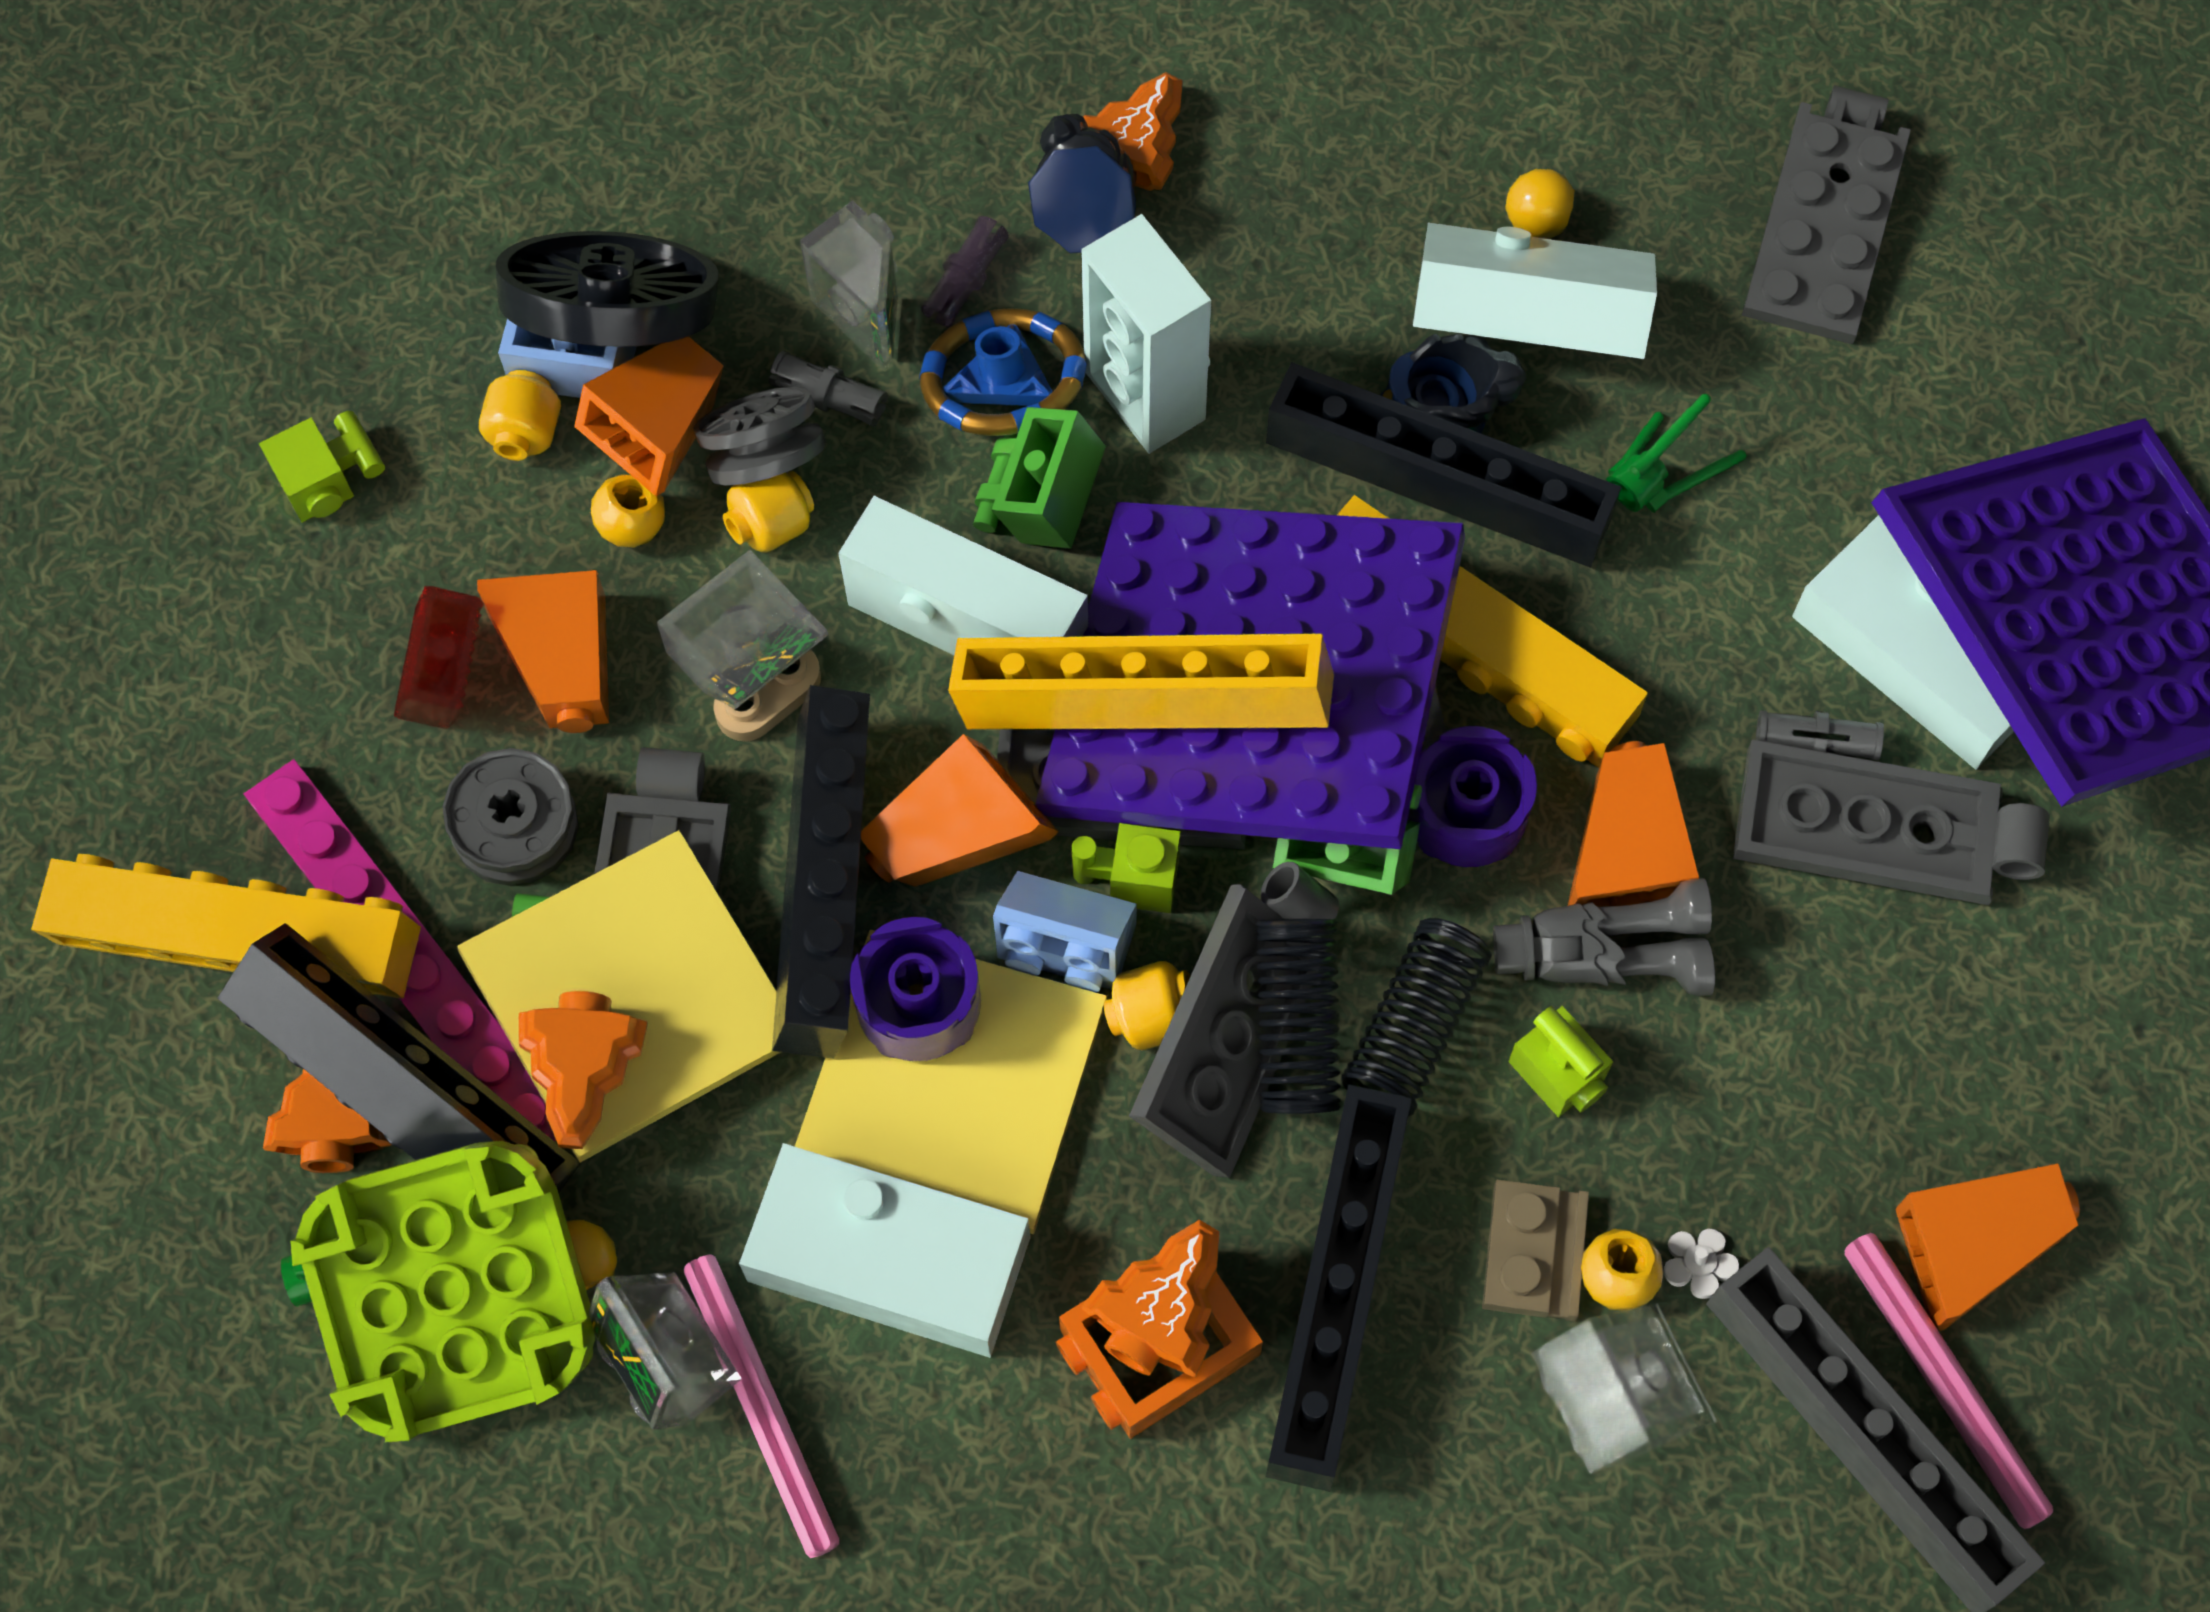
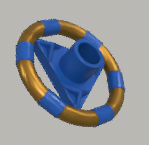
M1016 308L987 310L964 318L942 333L929 348L928 352H926L919 379L926 403L940 420L963 432L986 436L1018 434L1027 407L1065 410L1082 389L1087 363L1080 341L1064 323L1042 312ZM1020 330L1030 331L1054 343L1062 352L1065 361L1061 379L1053 392ZM976 339V357L942 388L941 382L949 356L965 342ZM959 403L1025 405L1026 407L1006 414H982L974 412Z

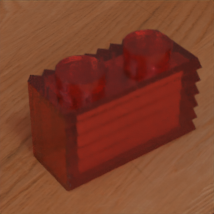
M424 586V590L415 607L394 711L396 718L447 729L455 723L464 707L462 701L466 696L464 691L468 685L466 679L471 672L469 667L473 661L471 658L475 650L473 645L477 640L475 634L480 627L478 622L482 616L480 611L484 603L479 597L434 586Z

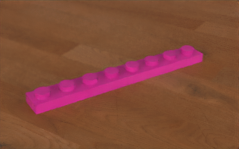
M295 759L243 793L314 888L338 893L345 897V903L364 905L366 897H377L397 902L403 906L402 912L421 926L404 999L399 998L436 1046L553 1141H556L546 1117V1104L500 1024Z

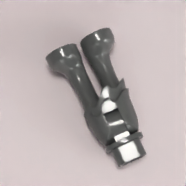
M1704 878L1683 881L1670 896L1652 902L1623 906H1596L1593 902L1583 905L1578 903L1544 910L1535 915L1533 921L1529 915H1521L1520 924L1494 925L1493 944L1496 974L1523 973L1524 980H1534L1536 972L1538 978L1552 982L1596 983L1607 987L1609 983L1626 985L1625 980L1622 978L1624 976L1661 975L1675 978L1686 993L1690 995H1713L1715 987L1714 958L1711 946L1706 938H1684L1666 943L1619 947L1608 937L1647 932L1709 933L1712 923V908L1707 882Z

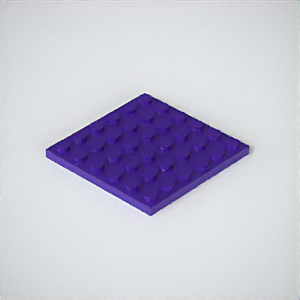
M2146 418L1882 489L1871 502L2061 807L2210 757V514Z
M1117 502L1088 606V627L1082 637L1323 634L1334 672L1328 728L1055 729L1035 802L1037 809L1047 817L1401 850L1465 542L1463 523Z

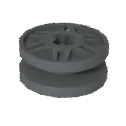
M786 387L754 393L720 406L699 419L693 427L699 446L704 449L717 450L709 456L705 463L712 482L726 486L765 480L791 471L809 462L821 453L827 443L822 428L817 423L803 422L811 416L815 409L809 391L805 388Z
M515 748L486 752L465 764L450 782L442 806L445 830L466 868L486 882L507 886L536 882L556 870L572 851L579 828L575 801L571 796L569 785L558 768L535 752ZM518 810L522 813L520 818L514 816ZM502 816L508 817L505 823H502L500 820Z

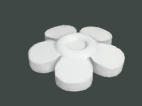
M1714 1229L1703 1230L1699 1234L1696 1245L1691 1234L1680 1231L1675 1233L1668 1241V1250L1675 1258L1666 1262L1664 1276L1671 1285L1676 1287L1684 1286L1691 1280L1690 1289L1692 1294L1700 1299H1708L1718 1289V1281L1725 1282L1738 1271L1739 1263L1734 1255L1722 1253L1726 1240L1720 1232Z

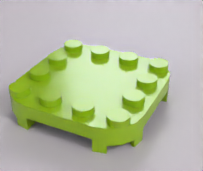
M504 1141L479 1142L349 1179L315 1196L316 1199L302 1216L296 1238L290 1241L292 1265H302L337 1387L329 1395L340 1417L345 1414L348 1415L365 1431L385 1437V1442L410 1441L419 1434L533 1402H536V1405L562 1392L592 1360L595 1333L591 1322L593 1312L558 1190L546 1166L538 1159L536 1152L527 1145H513Z

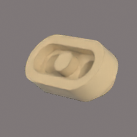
M809 648L792 662L800 666L795 673L785 675L779 672L753 694H749L727 683L750 695L745 700H750L754 704L747 711H736L733 709L736 703L717 694L714 700V713L721 731L729 738L737 741L756 740L800 707L805 701L810 685L820 686L821 671L815 653Z

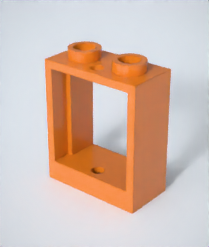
M1217 1272L1213 1275L1205 1292L1212 1307L1208 1323L1224 1347L1203 1360L1196 1378L1183 1373L1136 1404L1086 1329L1097 1322L1081 1309L1086 1300L1059 1316L1060 1331L1064 1337L1057 1340L1056 1345L1075 1375L1086 1370L1099 1391L1093 1394L1091 1399L1100 1416L1111 1430L1121 1424L1131 1439L1261 1355L1262 1339Z

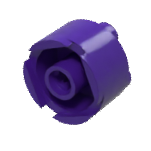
M1465 726L1451 729L1442 734L1439 740L1427 749L1425 748L1422 752L1415 784L1422 787L1421 799L1417 809H1409L1408 820L1420 823L1417 841L1418 846L1425 854L1455 866L1479 867L1503 860L1512 853L1525 832L1536 797L1537 781L1531 761L1525 753L1523 756L1509 743L1510 738L1490 728ZM1466 794L1474 795L1473 800L1468 799Z
M924 917L901 918L879 927L870 935L871 939L862 948L860 953H857L850 971L851 992L858 1020L865 1035L882 1055L907 1061L936 1059L964 1045L973 1034L981 1008L977 964L968 943L960 936L958 937L950 930L942 927L941 923ZM922 984L923 993L910 995V986Z

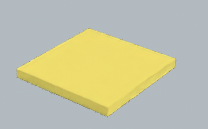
M680 830L457 945L460 956L545 1104L547 1090L532 1078L531 1054L519 1047L520 1012L533 1009L558 1008L560 994L570 991H589L609 997L612 1000L611 1012L629 1015L648 1022L642 1055L628 1061L623 1084L604 1096L602 1119L583 1149H572L580 1163L781 1053L772 1051L776 990Z
M869 930L865 945L871 939L870 935L875 932L874 930ZM975 959L981 993V1008L970 1040L942 1057L928 1061H907L889 1058L877 1050L876 1046L868 1039L861 1028L852 992H850L848 1031L835 1058H825L795 1147L1029 1219L1030 1233L1034 1234L1104 1013V1001L1107 1000V996ZM922 984L910 986V995L923 993Z

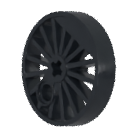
M608 231L555 233L516 243L504 250L496 260V283L500 311L515 325L547 338L595 346L653 345L691 336L707 327L714 317L719 281L716 265L700 252L665 239Z

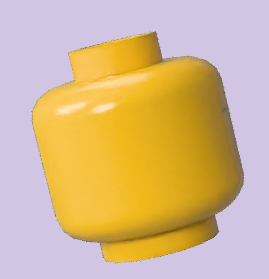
M527 370L511 371L505 376L496 378L488 386L479 418V431L485 441L491 444L493 450L503 458L520 461L526 459L527 456L541 454L552 444L560 415L561 400L551 388L549 381L543 376Z
M788 471L765 480L733 485L727 493L728 512L723 514V521L727 531L736 543L742 545L746 542L756 551L768 553L800 536L808 529L810 524L809 513L814 510V502L809 489L801 477L794 471Z
M1158 961L1117 975L1112 985V999L1104 1001L1105 1017L1114 1036L1123 1034L1128 1043L1137 1050H1148L1160 1046L1191 977L1188 971H1178L1173 964L1166 961Z

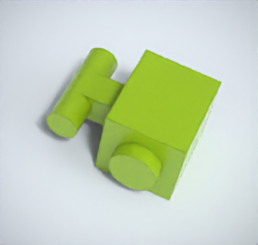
M345 411L336 416L334 424L341 436L327 443L312 417L258 443L301 523L312 517L321 518L329 516L336 512L344 501L354 497L342 471L357 464L364 477L370 479L379 476L385 470L382 459L353 411Z
M1119 823L1115 849L1097 847L1091 837L1080 836L1072 843L1073 877L1080 884H1090L1095 878L1110 880V897L1136 903L1137 909L1171 913L1180 855L1181 831Z
M1550 1006L1533 1021L1536 1027L1515 1043L1508 1062L1559 1118L1572 1106H1575L1580 1113L1585 1111L1608 1090V1086L1603 1081L1606 1079L1613 1061L1563 1006L1557 1010Z

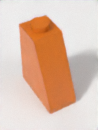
M689 336L661 343L583 384L574 427L653 495L658 496L665 492L695 440L693 427L699 419L711 412L724 365Z
M597 570L477 580V591L486 612L549 728H558L567 733H582L591 730L593 725L608 724L606 602Z
M963 734L861 830V840L870 850L865 856L866 861L882 879L888 883L897 880L915 887L1050 841L1059 831L1037 809L1035 803L986 746Z
M1630 741L1613 747L1610 752L1604 753L1596 775L1568 906L1578 903L1583 905L1591 902L1596 906H1623L1652 902L1670 896L1683 881L1699 879L1664 743L1645 746L1644 742Z
M2059 1164L1911 1192L1895 1209L1926 1312L1938 1331L1947 1329L2063 1240L2078 1226L2077 1219L2080 1214L2077 1193L2069 1181L2064 1182Z

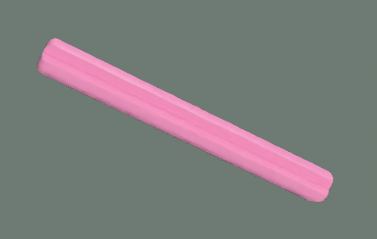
M1869 1233L1851 1242L1844 1250L1847 1260L2019 1526L2024 1529L2031 1528L2050 1517L2053 1513L2052 1504L1878 1237L1873 1233Z
M712 1254L699 1257L684 1267V1274L802 1546L810 1558L824 1555L839 1545L837 1532L716 1257Z

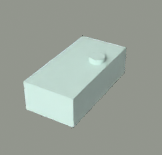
M1140 214L1082 248L1084 355L1087 363L1085 373L1148 454L1206 420L1208 366H1210L1211 299L1143 214Z
M1428 223L1413 327L1644 359L1657 296L1655 254L1531 237L1529 231L1517 227H1500L1497 229V232Z
M873 496L839 551L849 606L952 655H955L957 638L1082 637L1088 627V596L876 496Z
M1878 515L1805 587L1792 617L1977 770L2014 731Z
M783 1143L739 1265L747 1282L991 1358L1030 1240L1029 1219Z

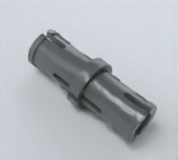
M783 350L777 355L770 372L773 374L769 377L770 385L779 388H805L811 394L815 408L827 412L831 408L874 427L886 409V404L880 403V401L885 403L888 400L887 392L854 381L844 376L843 370L835 366L829 365L828 369Z
M1760 710L1756 729V740L1848 757L1871 758V760L1876 761L1880 759L1884 737L1883 723L1876 722L1874 724L1829 718L1828 712L1815 711L1814 716L1768 713L1767 711ZM1793 730L1839 734L1845 735L1846 739L1839 741L1794 736L1792 732Z

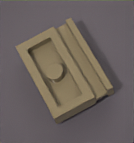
M1496 1179L1493 1191L1482 1309L1576 1321L1579 1312L1582 1278L1581 1264L1584 1253L1589 1192L1560 1191V1188Z

